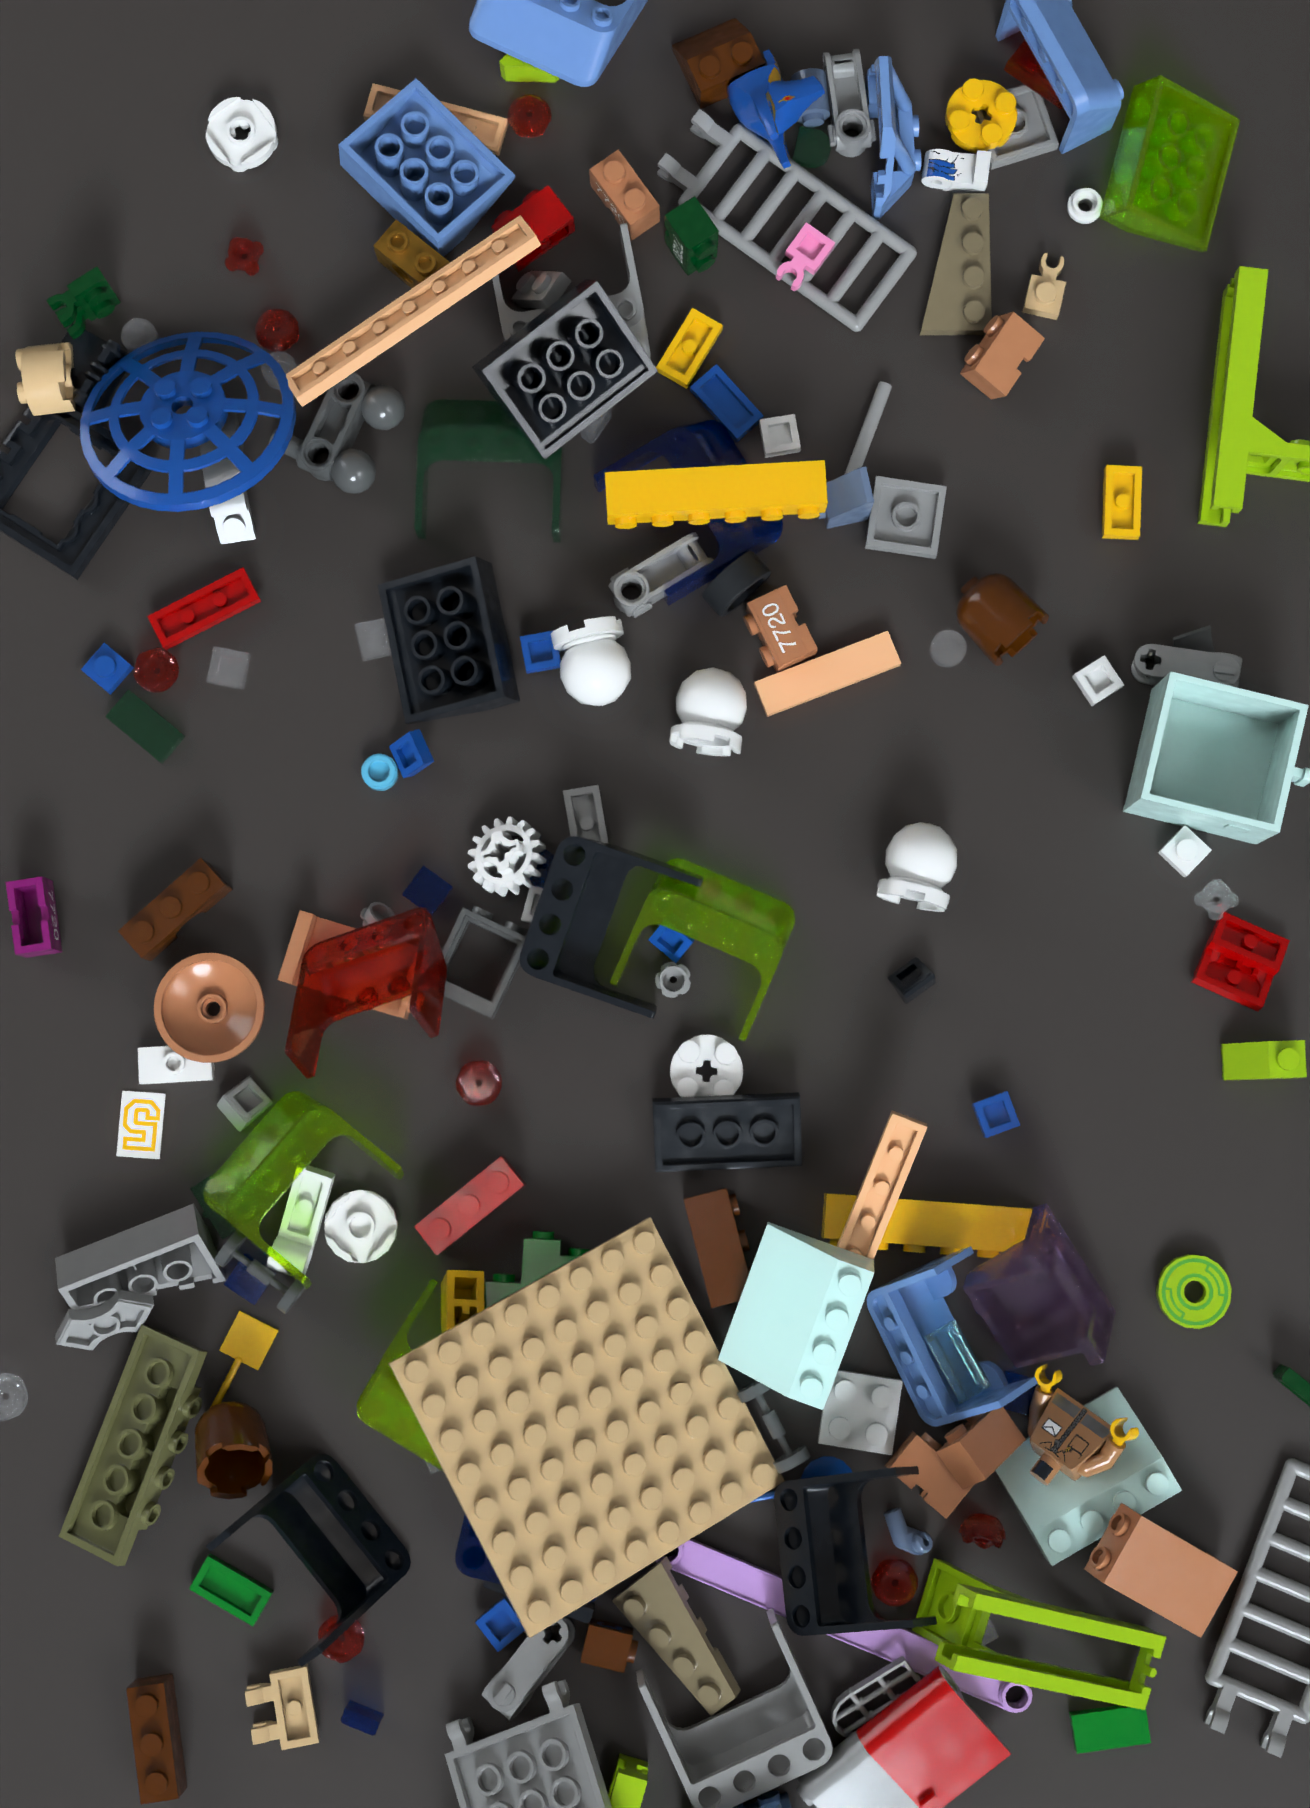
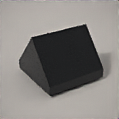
M915 957L890 975L888 980L903 1001L908 1004L934 985L936 977Z

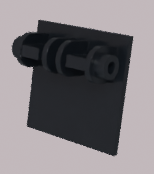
M86 330L75 340L72 339L67 331L61 343L70 342L73 345L74 368H71V379L75 388L73 392L75 398L73 401L76 406L84 409V405L93 387L98 381L102 380L101 377L104 373L107 374L109 372L108 369L129 353L121 350V346L115 341L109 339L106 342ZM123 371L111 382L101 395L93 411L106 407L126 371Z

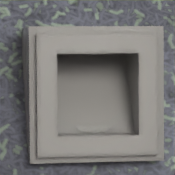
M248 1076L225 1093L217 1103V1107L240 1132L270 1107L273 1102L256 1082Z

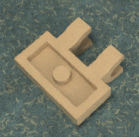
M305 1664L303 1667L299 1665L270 1671L271 1683L247 1685V1690H245L247 1707L274 1701L277 1721L253 1723V1728H251L253 1745L280 1739L281 1750L319 1743L320 1737L308 1664Z

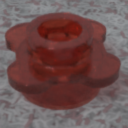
M233 238L229 243V257L225 260L226 268L232 272L236 270L246 271L250 276L257 274L260 269L258 265L259 257L264 253L263 245L258 241L252 242L246 238ZM242 254L248 255L246 259L241 258Z

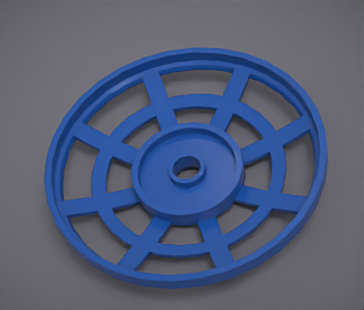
M189 332L154 340L135 349L117 361L108 369L109 372L107 374L104 373L101 377L102 380L98 381L93 387L84 405L80 420V440L83 454L94 476L107 490L118 498L138 507L156 511L182 512L221 504L242 494L262 480L281 459L292 438L296 422V402L281 365L268 352L256 344L237 336L218 332ZM202 343H219L240 348L252 353V355L236 361L222 353L201 350L200 348ZM186 344L184 350L163 354L143 365L138 362L142 358L160 350ZM182 359L179 372H174L161 378L151 371L162 364ZM197 359H207L226 366L212 376L195 371ZM266 363L278 380L282 394V404L260 401L257 385L248 370ZM123 371L128 372L130 375L118 388L112 399L111 406L93 411L101 395L111 382ZM239 376L245 385L247 399L226 398L222 385ZM137 380H140L149 387L141 401L122 404L127 392ZM183 406H192L184 414L176 413ZM229 412L246 413L241 425L230 438L221 431L227 421ZM140 415L144 428L128 442L122 433L120 418ZM258 415L280 418L279 426L272 441L252 463L239 447L251 434ZM109 420L111 436L120 452L105 467L99 461L92 447L89 426ZM153 440L163 447L170 448L169 460L150 457L141 453L140 450ZM209 440L217 447L204 455L185 459V449L200 446ZM226 457L240 471L234 477L215 486L193 492H184V472H192L209 467ZM130 461L148 470L169 473L168 493H156L139 489L121 481L117 476Z

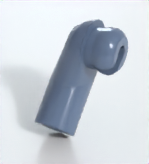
M901 1508L891 1509L883 1513L893 1544L897 1548L913 1555H923L931 1550L933 1546L931 1536L926 1532L907 1526Z

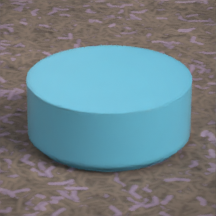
M378 753L369 756L364 761L361 775L364 782L371 789L384 791L390 789L396 783L399 771L391 757Z

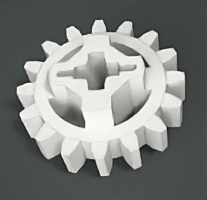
M508 816L506 824L498 818L494 819V828L492 829L485 825L482 826L485 835L482 838L474 836L472 840L478 844L477 848L470 849L467 853L475 859V861L468 864V868L475 873L473 879L480 885H483L482 887L491 894L495 891L502 897L506 896L508 889L515 895H518L520 892L519 886L522 884L531 888L532 884L529 878L532 875L536 877L541 876L540 871L536 869L537 864L546 863V859L539 854V852L546 849V845L538 840L541 836L540 833L531 828V825L526 821L521 820L518 823L511 816ZM511 836L522 837L524 841L513 840ZM490 872L500 873L502 878L493 877Z

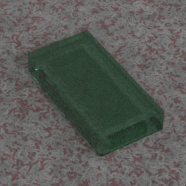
M129 689L105 716L162 764L186 737Z

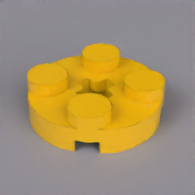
M975 78L967 80L962 87L953 93L946 109L945 122L946 126L948 125V130L954 143L972 153H977V150L988 151V149L1003 146L1010 139L1016 125V98L998 83ZM984 110L991 119L990 121L984 119L979 124L975 122L976 116L972 113Z

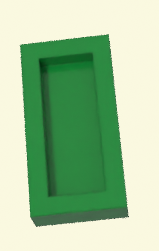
M211 1553L207 1556L189 1588L191 1591L251 1626L256 1624L274 1590Z
M1114 1705L1069 1712L1074 1750L1077 1754L1151 1743L1146 1709L1141 1710Z

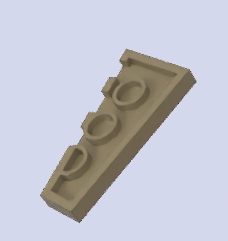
M989 193L953 194L920 336L986 335L984 328L992 319Z
M665 1556L621 1590L612 1602L712 1716L734 1700L741 1689L719 1649L712 1647L705 1634L707 1628L701 1617L696 1618L687 1602L689 1596L682 1583L678 1585L670 1572L672 1565L667 1556Z

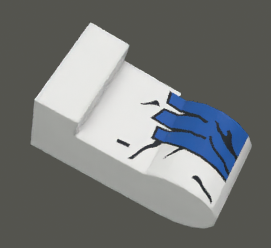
M946 149L928 150L924 156L921 182L927 187L943 189V191L985 193L992 152L977 150V154L952 152Z

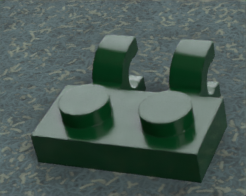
M97 266L68 284L69 290L63 294L51 296L46 300L53 311L61 306H66L55 313L64 328L75 321L73 326L66 329L73 340L84 333L86 328L85 320L89 318L92 322L96 318L107 317L114 311L115 306L121 303Z

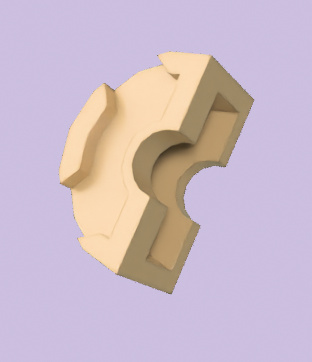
M70 342L17 349L15 354L16 363L22 376V382L17 383V395L20 403H28L33 416L74 412L75 402L73 399L75 394L73 392L75 388L71 379V368H74L73 345Z

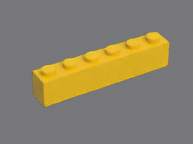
M825 460L605 472L608 525L615 524V527L618 529H631L637 527V523L652 522L654 527H667L673 525V521L686 520L691 525H704L710 523V519L725 518L727 523H740L746 521V517L761 516V520L776 521L782 519L783 515L798 514L800 519H813L819 517V513H825L828 504Z
M824 1193L821 1237L830 1239L829 1244L837 1246L857 1195ZM898 1199L878 1250H888L889 1243L903 1244V1251L925 1253L926 1246L940 1247V1254L948 1255L971 1246L973 1250H977V1257L999 1258V1252H1013L1014 1260L1036 1261V1254H1047L1049 1210Z

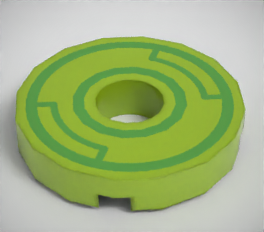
M1187 1254L1174 1258L1163 1267L1159 1275L1158 1285H1156V1297L1159 1307L1169 1320L1182 1327L1201 1329L1211 1326L1225 1315L1231 1303L1232 1288L1228 1275L1217 1262L1206 1256ZM1191 1281L1199 1282L1203 1288V1294L1196 1302L1188 1301L1184 1294L1185 1286Z

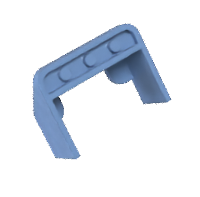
M1006 0L995 37L999 42L1021 31L1070 118L1059 146L1061 154L1111 130L1121 108L1124 92L1119 81L1112 79L1072 8V0Z
M971 1246L930 1261L879 1286L867 1296L869 1313L919 1416L925 1423L934 1427L1002 1408L1038 1384L1035 1376L1008 1384L1003 1371L991 1361L975 1363L945 1302L944 1297L951 1294L957 1285L956 1275L952 1266L974 1253Z

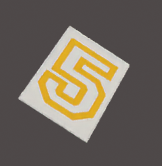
M122 1091L116 1156L160 1159L166 1094Z

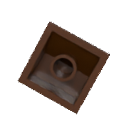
M736 18L672 45L674 55L700 109L728 98L727 86L746 73L765 66V61L751 32Z

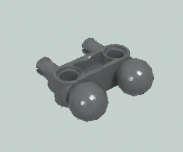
M353 372L323 393L325 397L306 438L301 439L292 435L284 454L296 459L298 468L310 472L316 479L334 481L335 485L342 491L359 494L371 487L376 476V466L372 457L363 450L352 449L364 421L375 429L389 430L398 426L403 420L406 406L402 394L392 386L381 384L375 386L364 381L360 375ZM353 389L359 390L353 399H344L348 391ZM275 429V430L273 431V433H272V435H271V437H270L269 443L272 441V438H273V436H274V434H275V432H276L277 429ZM329 453L328 459L325 462L315 464V459L318 455Z

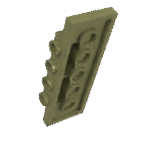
M141 1324L59 1534L60 1538L115 1566H125L138 1531L147 1530L148 1526L154 1524L160 1515L161 1506L157 1502L162 1490L167 1489L174 1479L175 1471L171 1468L176 1454H180L185 1449L188 1443V1434L185 1433L189 1420L194 1418L201 1409L202 1399L198 1396L202 1388L195 1384L208 1353L207 1351L152 1326Z

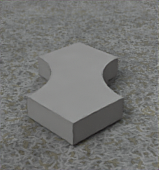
M118 1289L108 1301L99 1306L83 1310L68 1309L55 1334L56 1345L93 1351L99 1342L111 1335L122 1332H139L141 1324L144 1325L154 1306L153 1296Z

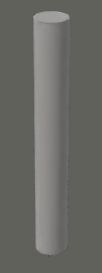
M880 381L878 383L845 474L863 466L892 386L886 382Z

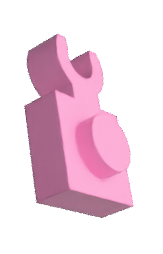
M806 222L786 249L785 256L791 259V261L784 262L779 266L776 279L780 281L785 273H792L796 279L792 283L791 290H798L803 282L804 271L806 270L815 275L833 250L835 242Z

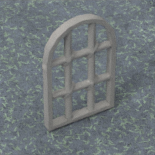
M904 1656L899 1657L850 1687L836 1698L831 1708V1719L839 1734L845 1738L849 1737L854 1733L852 1732L853 1730L868 1722L902 1695H895L890 1688L910 1676L913 1677L916 1683L921 1680ZM902 1665L908 1670L891 1681L887 1680L885 1682L882 1678ZM876 1681L879 1682L880 1688L864 1698L860 1697L858 1699L856 1693ZM887 1693L891 1700L881 1707L869 1712L864 1707V1704L881 1694ZM848 1698L853 1700L854 1704L837 1713L841 1704ZM854 1710H860L864 1715L863 1718L845 1729L836 1722Z

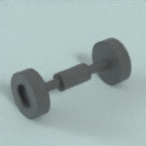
M236 1231L218 1252L214 1262L224 1268L233 1257L248 1267L246 1270L264 1285L268 1286L271 1284L284 1294L276 1308L286 1314L304 1292L308 1283L298 1277L290 1288L286 1287L274 1278L276 1275L258 1260L254 1259L251 1261L238 1251L246 1237Z
M754 1381L741 1388L737 1395L741 1403L754 1398L757 1399L764 1413L761 1417L773 1440H778L785 1453L773 1462L777 1472L783 1473L805 1462L811 1455L806 1445L793 1450L790 1449L784 1437L786 1431L774 1409L770 1410L762 1395L771 1388L758 1381Z

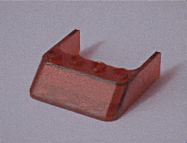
M414 908L320 941L310 947L304 954L285 1053L307 1079L315 1077L322 1036L333 1022L395 1000L404 999L410 995L409 1010L430 1038L439 1036L447 965L432 915L426 908Z

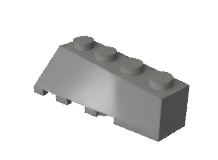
M194 1203L55 1258L58 1290L72 1310H83L99 1306L108 1301L118 1289L156 1296V1290L179 1285L180 1290L194 1288V1282L212 1279L214 1284L226 1281V1275L223 1268L214 1262L217 1255L216 1248L208 1227Z

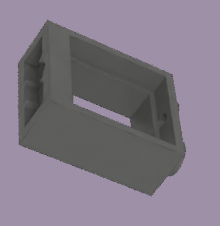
M473 906L472 911L462 908L425 987L494 1020L520 966V953L526 936H524L526 929L509 921H506L505 926L491 921L492 913L477 906ZM470 923L517 944L491 1001L443 979Z

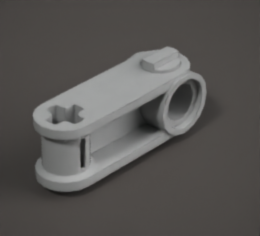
M857 48L853 49L852 53L830 55L829 52H824L823 70L826 72L831 125H828L827 128L830 147L834 146L835 151L845 157H856L863 153L866 148H870L872 142L876 141L874 120H870L860 51ZM855 130L859 135L850 137L844 131Z
M693 532L684 536L633 568L629 569L627 567L610 578L612 582L608 587L614 595L613 600L616 607L625 613L627 617L634 616V618H637L652 609V604L711 569L715 562L712 558L706 556L699 545L697 533ZM634 586L640 590L641 595L637 599L629 600L621 592L625 587Z
M1146 644L1137 650L1131 665V673L1138 682L1154 686L1172 671L1238 688L1243 660L1241 657L1229 653H1212L1158 644ZM1146 658L1152 659V665L1154 666L1152 670L1146 669V663H1144Z
M564 1617L551 1625L561 1626L559 1629V1634L562 1636L561 1640L551 1641L550 1638L553 1633L549 1629L550 1626L531 1638L527 1637L482 1692V1696L491 1706L503 1714L509 1721H512L523 1710L532 1698L534 1691L572 1644L576 1630L569 1618Z

